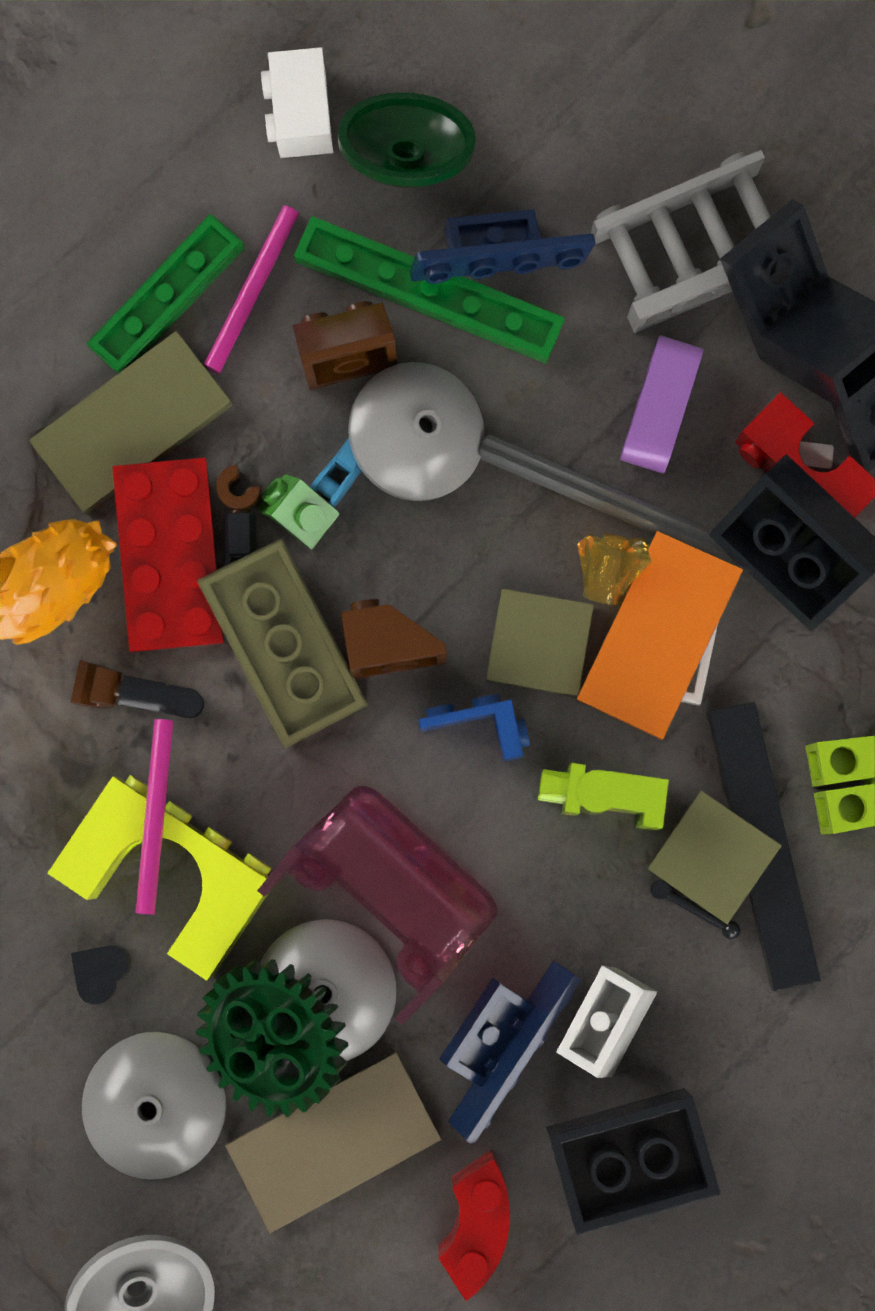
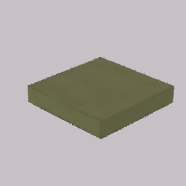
M501 589L486 682L578 697L594 604Z
M701 790L648 867V870L728 924L782 845Z

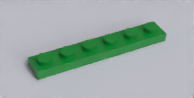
M311 216L293 256L297 264L547 364L565 321V317L463 276L451 277L449 280L438 284H429L425 280L411 281L409 271L415 257L314 216Z

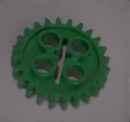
M273 959L263 967H261L258 960H253L245 967L239 964L214 982V988L203 997L207 1005L197 1013V1016L206 1023L196 1030V1034L208 1039V1042L199 1049L200 1054L212 1055L214 1059L206 1068L207 1071L215 1072L220 1070L223 1074L218 1083L219 1088L226 1087L229 1084L235 1087L232 1100L236 1102L245 1095L249 1097L250 1111H254L261 1103H264L267 1116L271 1117L281 1107L284 1115L290 1117L297 1109L305 1113L314 1103L319 1104L340 1081L341 1078L338 1073L347 1064V1061L340 1054L349 1044L347 1041L336 1037L346 1027L345 1023L332 1021L330 1017L336 1011L338 1005H324L321 1001L326 993V988L322 987L313 992L309 988L311 982V975L309 973L298 981L294 978V965H288L279 973L276 960Z

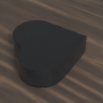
M118 945L103 946L71 953L78 994L84 1002L91 1005H99L108 1001L116 991L117 981L123 979L131 969L129 953Z

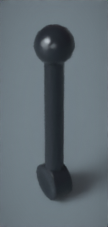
M657 880L651 885L650 892L654 898L670 900L721 929L724 937L727 939H735L740 935L741 930L737 922L731 920L728 924L724 923L710 912L671 891L668 883L665 881Z

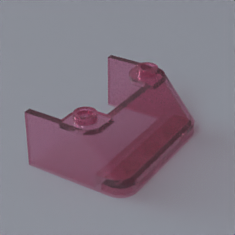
M367 786L354 788L290 849L257 890L265 897L288 874L303 887L312 891H324L337 881L399 938L405 946L396 957L397 969L402 978L417 991L395 1017L402 1025L444 983L497 915L496 903L484 887L382 794Z

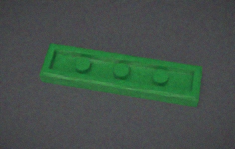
M210 213L93 335L86 345L113 371L119 374L143 356L245 249L244 242Z

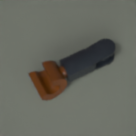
M238 465L229 466L224 469L218 476L216 490L220 500L227 509L231 510V513L224 515L225 566L233 563V560H239L257 551L256 514L249 513V511L255 508L261 500L262 490L260 486L249 487L242 496L231 494L232 488L241 481Z
M83 660L79 661L71 697V703L75 705L109 709L115 707L116 699H118V704L121 706L157 713L164 712L165 714L184 718H195L204 709L203 697L194 689L166 685L162 682L124 675L121 681L122 672Z

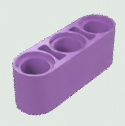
M659 335L622 449L620 461L658 473H665L704 348Z

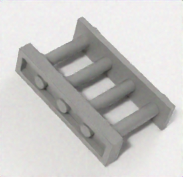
M762 150L747 156L745 152L736 153L725 159L717 169L623 209L620 205L607 208L598 214L597 220L593 221L591 233L594 234L596 244L611 238L637 294L627 316L634 334L732 292L720 260L717 262V267L703 273L700 268L695 269L669 213L694 203L719 258L724 256L735 246L711 195L735 185L755 229L769 219L770 215L752 179L757 176L765 159ZM650 221L653 222L678 275L675 281L676 284L660 290L659 286H653L628 233V230ZM777 261L773 264L770 275L776 272Z

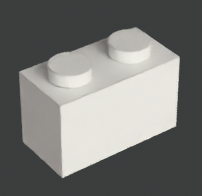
M322 47L269 52V70L261 71L264 99H272L273 113L265 114L268 142L277 143L280 158L334 153Z
M602 966L556 1053L597 1078L613 1077L657 991L616 967Z

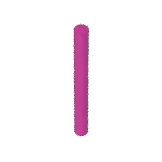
M285 205L282 207L203 365L208 370L220 374L299 216L295 209Z
M154 719L135 913L155 914L173 720Z

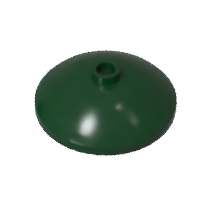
M395 92L367 98L352 106L344 114L338 128V146L345 160L367 178L393 187L422 188L442 183L467 167L475 151L476 136L470 120L453 105L424 94Z

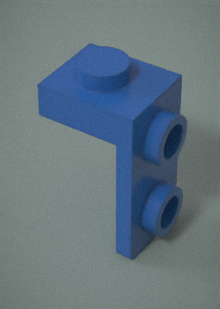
M499 694L473 699V708L459 711L454 710L453 704L426 709V718L418 719L420 732L494 717L503 762L522 758L524 756L522 747L530 746L524 718L516 720L512 700L501 702Z

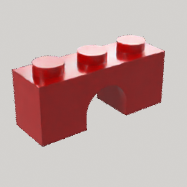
M780 392L741 432L734 442L740 447L738 450L740 456L753 468L759 469L761 467L768 472L787 454L856 518L875 498V478L850 455L836 469L829 472H817L806 466L801 459L799 445L802 437L815 423Z

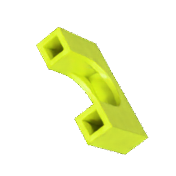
M129 775L126 781L112 776L47 874L86 900L97 899L124 857L134 847L142 843L148 785L132 775ZM169 801L165 806L162 838L182 845L194 857L202 876V894L194 914L167 954L205 980H209L215 976L277 881L268 876L272 868L250 853L242 859L228 849L232 844L231 840L211 827H208L205 833L189 824L193 815L172 801Z

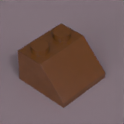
M370 301L354 303L346 308V312L330 316L324 312L310 314L301 320L302 323L293 325L309 390L376 374L388 367L397 365L395 338L383 302L374 305Z
M367 599L353 602L350 604L351 611L341 612L349 666L355 679L447 664L445 643L389 604L379 606L378 599Z

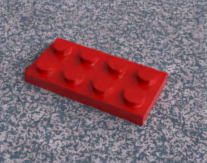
M195 458L112 466L129 652L225 644L224 632L197 580L218 570L207 459Z

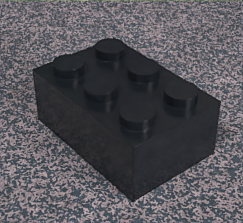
M787 454L755 484L708 534L811 632L875 573V536Z
M685 1088L546 1127L576 1235L721 1195L693 1096Z

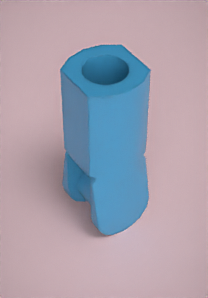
M349 437L331 461L319 473L310 487L316 493L319 491L330 499L329 504L333 508L340 503L362 472L352 453ZM336 468L348 475L341 485L330 477Z

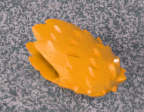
M71 518L48 523V528L32 532L31 537L8 547L0 553L1 640L14 638L13 643L16 645L32 642L51 633L65 621L69 622L72 620L83 603L90 602L98 588H101L107 572L111 569L110 554L114 552V548L117 546L115 541L102 533L100 521L85 523Z

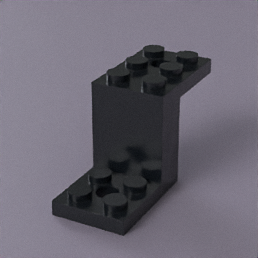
M790 200L722 256L720 261L760 360L832 404L850 456L867 472H870L875 467V301L828 276L805 206ZM777 261L776 272L770 276L771 268Z

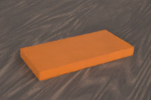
M657 531L585 680L577 701L663 741L743 569Z

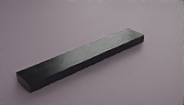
M755 701L708 711L707 717L729 809L782 845L749 893L771 990L779 991L820 982L819 970Z

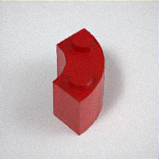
M492 1149L452 1176V1188L459 1203V1214L452 1231L438 1245V1259L465 1301L474 1296L490 1279L502 1258L509 1235L510 1206L503 1171Z

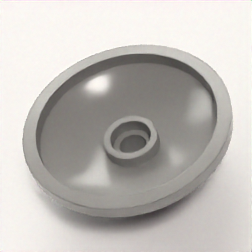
M408 362L384 369L371 378L360 390L349 416V442L358 466L365 476L379 489L400 499L427 501L451 493L472 475L481 458L479 449L485 439L483 418L478 403L462 381L438 366L421 362ZM420 418H426L431 422V433L421 430L419 426Z
M319 919L291 928L277 938L268 948L260 962L261 967L273 959L276 960L280 973L288 965L292 964L295 970L294 978L298 981L308 973L311 975L309 988L313 992L319 985H326L331 989V1000L323 1004H337L338 1008L330 1017L332 1021L344 1022L346 1025L336 1036L347 1041L349 1044L340 1054L341 1057L346 1061L351 1060L367 1051L380 1039L389 1025L394 1012L397 987L395 973L388 955L370 934L348 922Z
M144 1032L130 1036L115 1044L94 1065L83 1091V1123L93 1148L105 1162L116 1170L140 1179L169 1178L195 1166L208 1154L216 1143L226 1117L225 1087L219 1088L218 1086L222 1078L220 1071H207L206 1068L213 1060L209 1055L200 1054L199 1049L201 1047L183 1036L169 1032ZM149 1101L156 1106L157 1114L154 1118L143 1116L141 1113L143 1102Z
M165 1235L135 1236L106 1247L81 1268L68 1290L64 1311H212L215 1300L214 1281L203 1256L186 1242Z

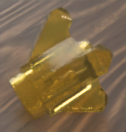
M603 533L602 538L589 534L581 540L577 547L584 575L582 596L595 602L618 605L621 595L625 594L626 588L651 562L648 552L650 546L647 539L632 537L630 540L620 535Z

